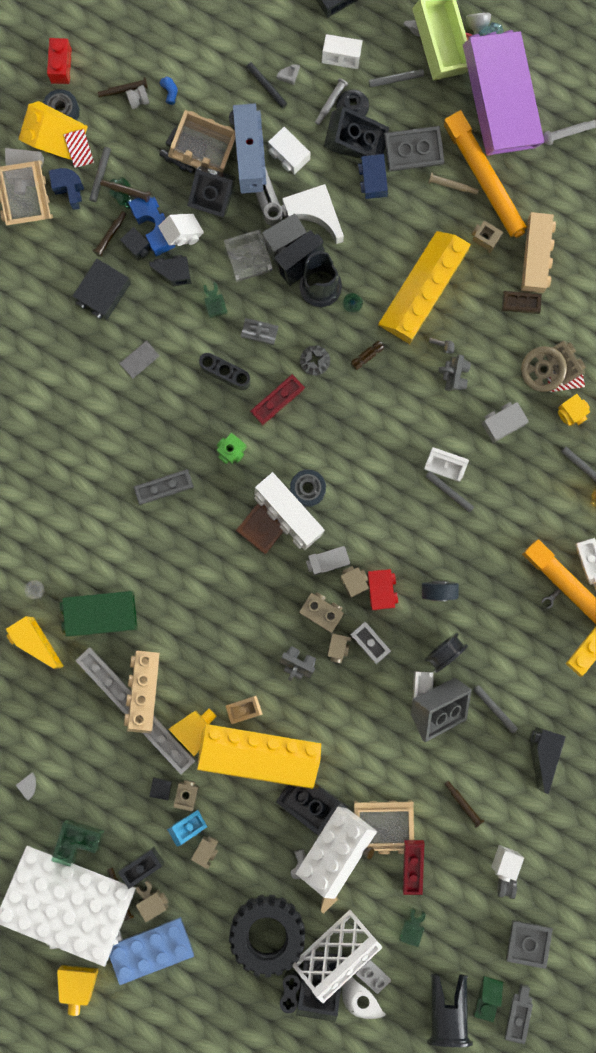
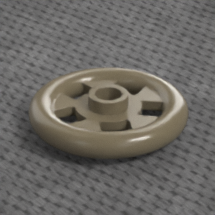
M541 346L531 350L525 356L521 365V374L524 382L531 389L539 392H548L556 389L562 384L567 373V364L563 355L558 350L548 346ZM545 354L553 356L551 362L544 360ZM534 357L539 360L535 367L530 364ZM544 365L548 368L546 373L541 371V367ZM553 365H559L558 374H553ZM533 371L538 377L535 381L529 375ZM551 377V383H543V379Z

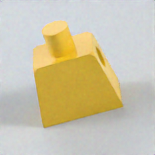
M210 708L202 715L195 710L170 727L169 731L195 756L200 750L201 735L205 725H210L217 715Z
M67 965L59 967L57 972L59 1002L68 1004V1015H79L80 1005H88L90 1002L99 968Z

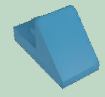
M196 810L174 823L167 830L178 847L207 828V825L200 812Z

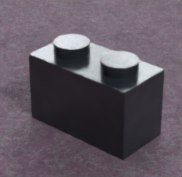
M153 846L122 867L118 873L128 889H130L161 868L164 861Z

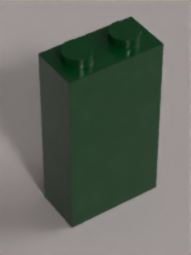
M134 591L62 598L63 602H60V612L64 614V622L61 623L62 633H65V637L138 630Z

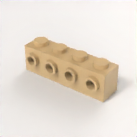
M531 212L528 217L521 291L544 293L547 287H550L551 276H548V272L552 268L553 258H550V251H553L554 248L552 233L555 232L556 228L553 214Z
M136 651L135 656H131L130 667L133 668V675H129L128 679L131 695L127 694L126 698L129 714H125L124 726H127V731L152 732L160 653Z

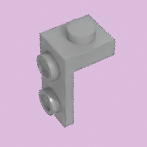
M345 546L317 555L316 553L309 555V560L306 561L309 572L313 571L314 575L350 564Z
M371 959L355 973L377 994L391 982V979Z

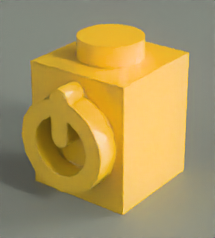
M578 394L558 407L559 417L568 426H572L575 423L580 425L587 420L586 415L590 413L588 403L584 399L581 400Z

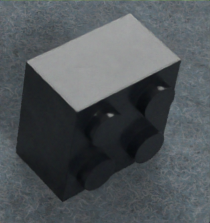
M200 165L195 172L187 206L224 217L228 211L236 176Z

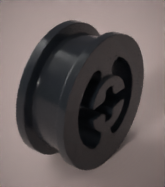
M457 632L442 642L424 659L434 666L435 673L449 665L468 648L467 644H463L458 639L459 634Z

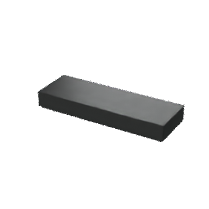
M188 469L134 486L139 505L194 488Z

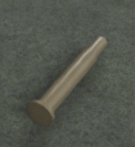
M432 172L428 182L429 184L432 182L476 195L479 189L469 187L466 184L433 175Z

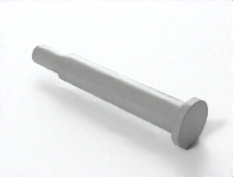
M338 79L339 83L315 121L317 125H320L324 117L327 116L344 87L348 86L345 80Z

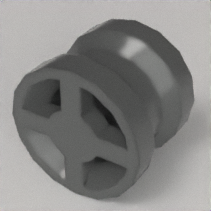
M499 878L498 897L508 896L510 899H515L517 880L511 879L510 882Z

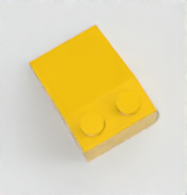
M37 101L28 105L18 140L36 149L72 160L64 134L84 129L86 134L88 126Z
M26 616L6 628L8 632L6 636L12 645L15 644L53 669L64 666L34 617Z

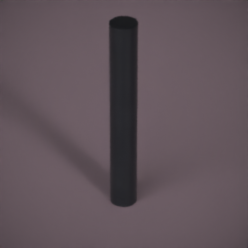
M250 62L246 68L282 109L286 107L287 102L253 63Z

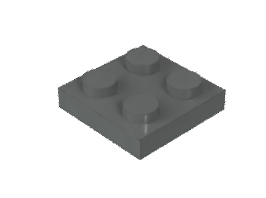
M512 920L506 961L546 969L553 929L547 926Z

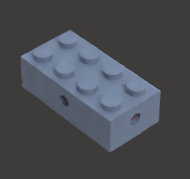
M256 103L233 105L241 193L263 192V185H267L260 110L256 111Z

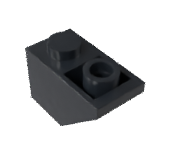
M177 255L167 260L157 258L153 260L154 262H149L152 272L173 287L192 284L187 256Z

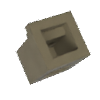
M483 221L481 226L477 224L473 230L472 235L474 237L472 241L491 253L503 232L488 222Z
M332 633L327 656L331 657L330 661L342 663L343 656L347 657L350 645H346V643L351 641V637Z
M190 780L179 782L173 807L193 811L199 786ZM183 792H188L190 797L188 799L183 798Z
M204 836L191 860L209 869L211 865L209 859L211 861L214 860L218 852L215 848L219 841L211 836H208V838Z

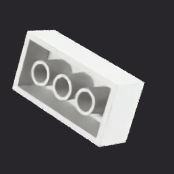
M273 472L255 487L254 499L260 506L265 505L268 508L267 514L273 520H279L281 530L286 535L289 533L293 537L292 541L299 549L303 548L305 551L322 536L324 529Z
M337 807L297 870L296 875L324 898L335 899L377 831L349 809Z

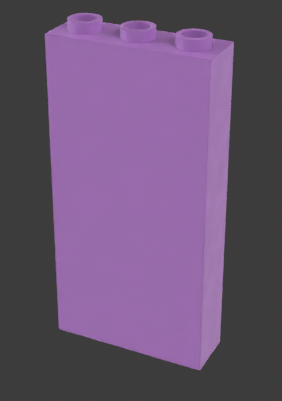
M508 30L502 34L492 32L485 36H480L479 34L470 36L463 44L486 156L539 147L544 143V137L521 31L513 32V30Z

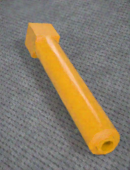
M460 110L444 119L446 131L453 143L457 144L510 237L515 236V238H519L524 235L527 226L472 134V128L463 112Z
M539 539L535 540L522 555L537 570H541L596 624V597L554 557L555 555Z

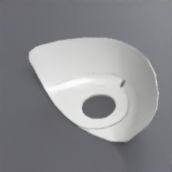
M353 977L343 984V1002L351 1014L363 1019H376L386 1015L374 996ZM360 996H366L369 999V1006L365 1009L357 1005V999Z

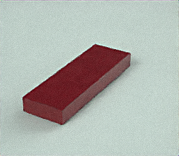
M291 374L258 403L250 413L263 426L299 395L305 387Z
M404 840L403 895H423L424 840Z

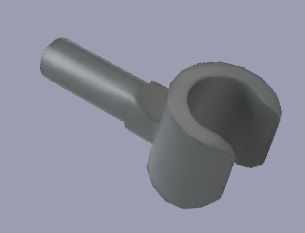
M433 338L429 339L430 343L444 346L445 353H454L455 346L452 341L444 342Z
M558 588L549 597L542 598L541 603H543L546 599H549L551 603L546 608H551L553 606V600L562 591Z

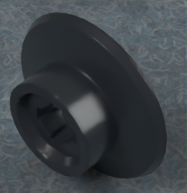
M347 90L338 97L336 108L344 106L366 116L369 111V100L361 91ZM354 101H355V102H356V105H352V106H351V105H350V102H354Z

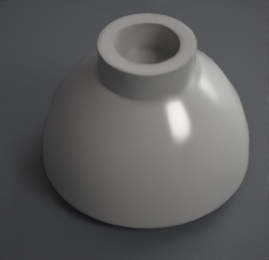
M470 14L465 17V20L474 34L485 33V29L490 23L491 14Z

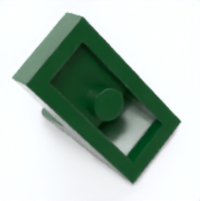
M483 976L473 1013L474 1017L494 1022L497 1007H501L503 981Z

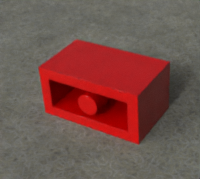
M49 38L47 75L51 84H70L72 48L69 40L66 38Z
M391 569L368 571L371 611L395 608V604H398L397 592L393 590V585H396L395 573H391Z

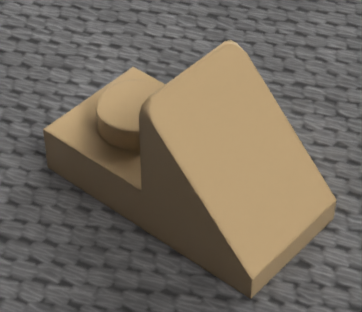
M257 696L226 705L231 724L262 715Z

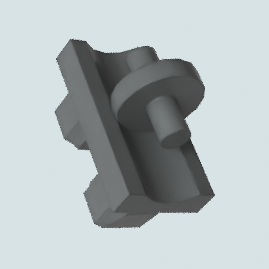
M245 318L241 338L274 345L278 326Z
M459 354L457 357H451L450 361H446L445 367H439L438 372L443 374L442 380L446 381V391L464 390L467 388V379L460 377L461 372H469L471 362L464 360L463 355Z
M291 646L286 653L284 652L279 663L286 666L284 672L290 674L289 681H292L293 677L301 680L302 676L310 679L315 670L316 658L307 655L302 662L297 659L300 651Z

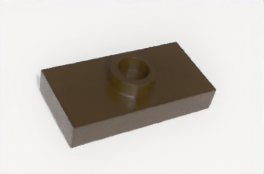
M504 291L502 311L540 314L542 294Z

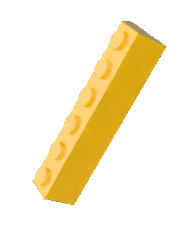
M436 231L378 326L406 343L411 344L467 254L471 244L454 234Z
M206 724L201 735L197 770L313 789L320 764L321 743Z

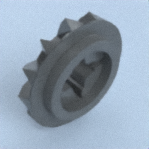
M318 345L309 346L303 350L300 364L306 373L320 375L328 369L330 356L325 348ZM312 353L316 358L322 357L318 360V367L314 362H310L312 360Z

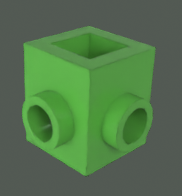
M230 433L226 439L223 437L217 444L218 458L225 464L228 462L232 465L234 462L238 463L245 455L243 452L247 446L233 433Z

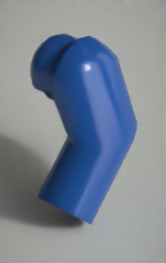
M166 76L160 80V86L168 91L166 103L174 105L178 88L172 78Z

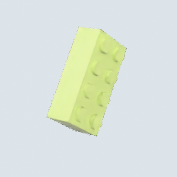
M418 0L412 10L432 79L438 80L467 73L468 68L463 44L467 41L456 0Z

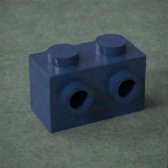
M384 154L361 157L362 163L358 164L359 175H363V182H360L361 193H365V199L388 197Z

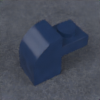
M67 168L49 170L51 187L55 195L68 193L72 209H80L79 202H82L80 190H85L80 177L74 171Z

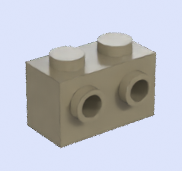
M351 566L342 571L343 575L340 576V580L349 598L369 589L366 583L368 577L364 570L360 571L359 567L354 569Z
M318 592L315 595L311 593L299 613L332 633L344 614L341 611L342 607L334 602L330 605L325 601L326 597Z

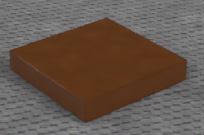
M257 504L236 529V532L266 555L284 532L279 527L281 525L279 520H273L267 514L268 508L265 505L260 506Z

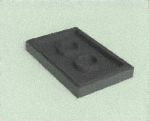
M440 126L384 133L389 172L444 165Z

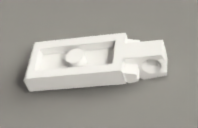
M593 538L576 543L575 546L587 581L590 585L593 584L596 590V540Z

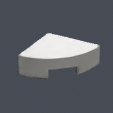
M293 64L281 69L276 76L277 80L294 85L300 65Z
M33 772L16 785L27 801L32 798L36 789V778Z

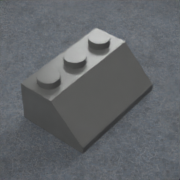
M456 678L444 682L413 699L411 716L424 742L467 720L472 689Z

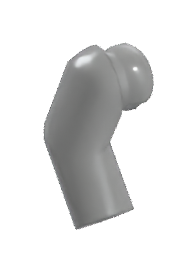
M304 849L294 852L298 864L296 868L291 870L293 879H301L296 875V872L306 858Z

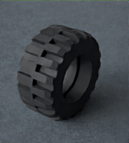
M259 895L256 899L251 898L245 905L242 904L233 917L229 934L230 950L235 955L236 962L242 964L245 971H253L255 976L259 977L260 974H265V978L271 977V974L282 975L284 970L289 971L293 968V964L298 962L300 954L304 949L305 927L302 917L295 910V906L292 903H287L286 899L282 897L279 899L275 898V895H269V897ZM273 918L284 926L286 940L282 948L272 953H263L251 945L249 930L256 920Z

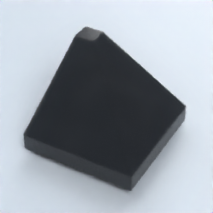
M153 777L149 797L169 800L172 781Z

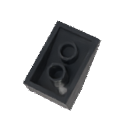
M342 106L331 113L324 147L336 153L360 159L363 156L384 154V133L389 132V127Z
M536 727L535 731H531L529 737L537 789L549 794L566 736Z
M315 782L313 789L287 785L276 803L318 836L337 807L349 808L347 804L317 782Z
M315 951V957H324V952ZM328 953V957L338 956V954ZM304 960L303 971H309L310 960ZM314 961L313 971H323V961ZM328 961L327 971L335 970L337 961ZM313 975L312 984L314 987L321 983L322 975ZM301 978L296 1016L335 1022L338 1017L341 987L322 1003Z

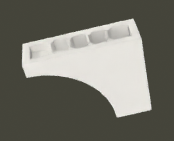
M325 184L283 198V205L281 207L284 217L287 216L288 218L295 213L299 220L311 221L324 227L331 234L336 244L343 242L344 235Z

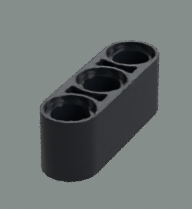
M204 353L200 356L199 364L202 371L238 390H246L250 386V375L247 371L211 353ZM210 359L213 361L210 367L203 365L205 360ZM223 368H228L230 373L224 376L220 374V371ZM244 376L247 378V381L244 384H239L237 382L238 377Z

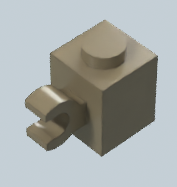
M149 880L145 882L147 890L143 891L139 885L136 887L137 893L143 898L137 902L136 907L145 922L166 911L168 908L167 903H169L164 892L160 893L159 889L150 893L152 884Z

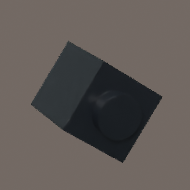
M134 227L120 239L122 246L137 261L141 258L144 259L150 253L151 247L149 242Z

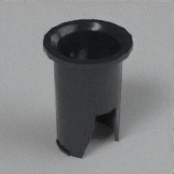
M317 251L309 255L305 262L304 276L300 279L299 288L301 296L308 304L314 307L330 306L341 295V278L327 252ZM315 272H326L333 277V280L329 283H315L312 286L307 284L309 276Z
M431 974L432 1036L430 1039H427V1044L440 1047L473 1046V1041L468 1038V975L459 974L454 995V1005H445L440 977L437 974Z

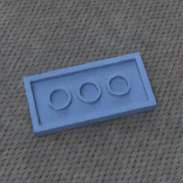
M180 917L119 941L118 944L113 946L109 957L119 985L192 958L194 957V952Z

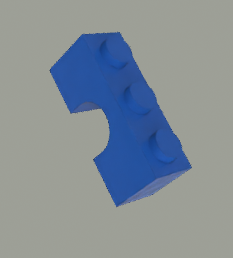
M150 197L148 203L140 198L128 202L139 225L147 221L155 224L154 230L145 236L156 257L176 247L175 245H168L158 227L166 218L163 213L159 214L157 210L159 205L155 197Z

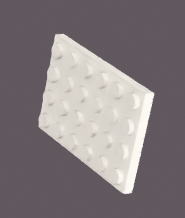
M26 846L0 907V925L105 967L136 888L131 887L128 889L124 883Z

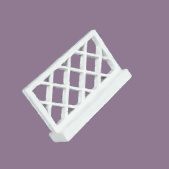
M349 910L300 955V959L297 963L293 964V967L314 995L324 1003L383 947L353 912ZM352 917L354 929H344L345 922ZM333 933H340L339 943H330V936ZM344 933H353L352 943H343ZM357 933H365L369 937L363 943H356ZM318 947H325L324 957H315V950ZM329 947H338L337 957H328ZM342 947H352L351 955L341 957ZM304 960H310L309 971H302L298 966ZM314 961H323V971H313ZM328 961H337L335 970L327 971ZM313 975H322L321 983L314 987L312 984Z

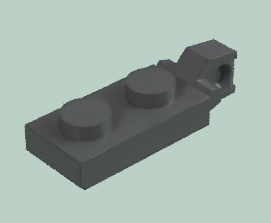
M520 984L518 994L513 995L504 1036L505 1040L521 1044L526 1042L533 1007L532 997H528L530 991L528 985Z

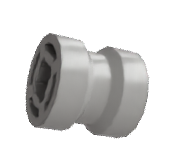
M143 85L134 91H126L132 109L137 108L141 104H149V99Z

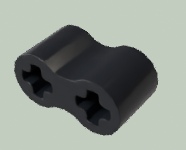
M289 970L283 976L284 991L280 996V1008L287 1014L294 1012L297 1008L296 993L300 988V975L295 970ZM290 978H294L293 985L289 984ZM287 998L291 999L290 1005H286Z

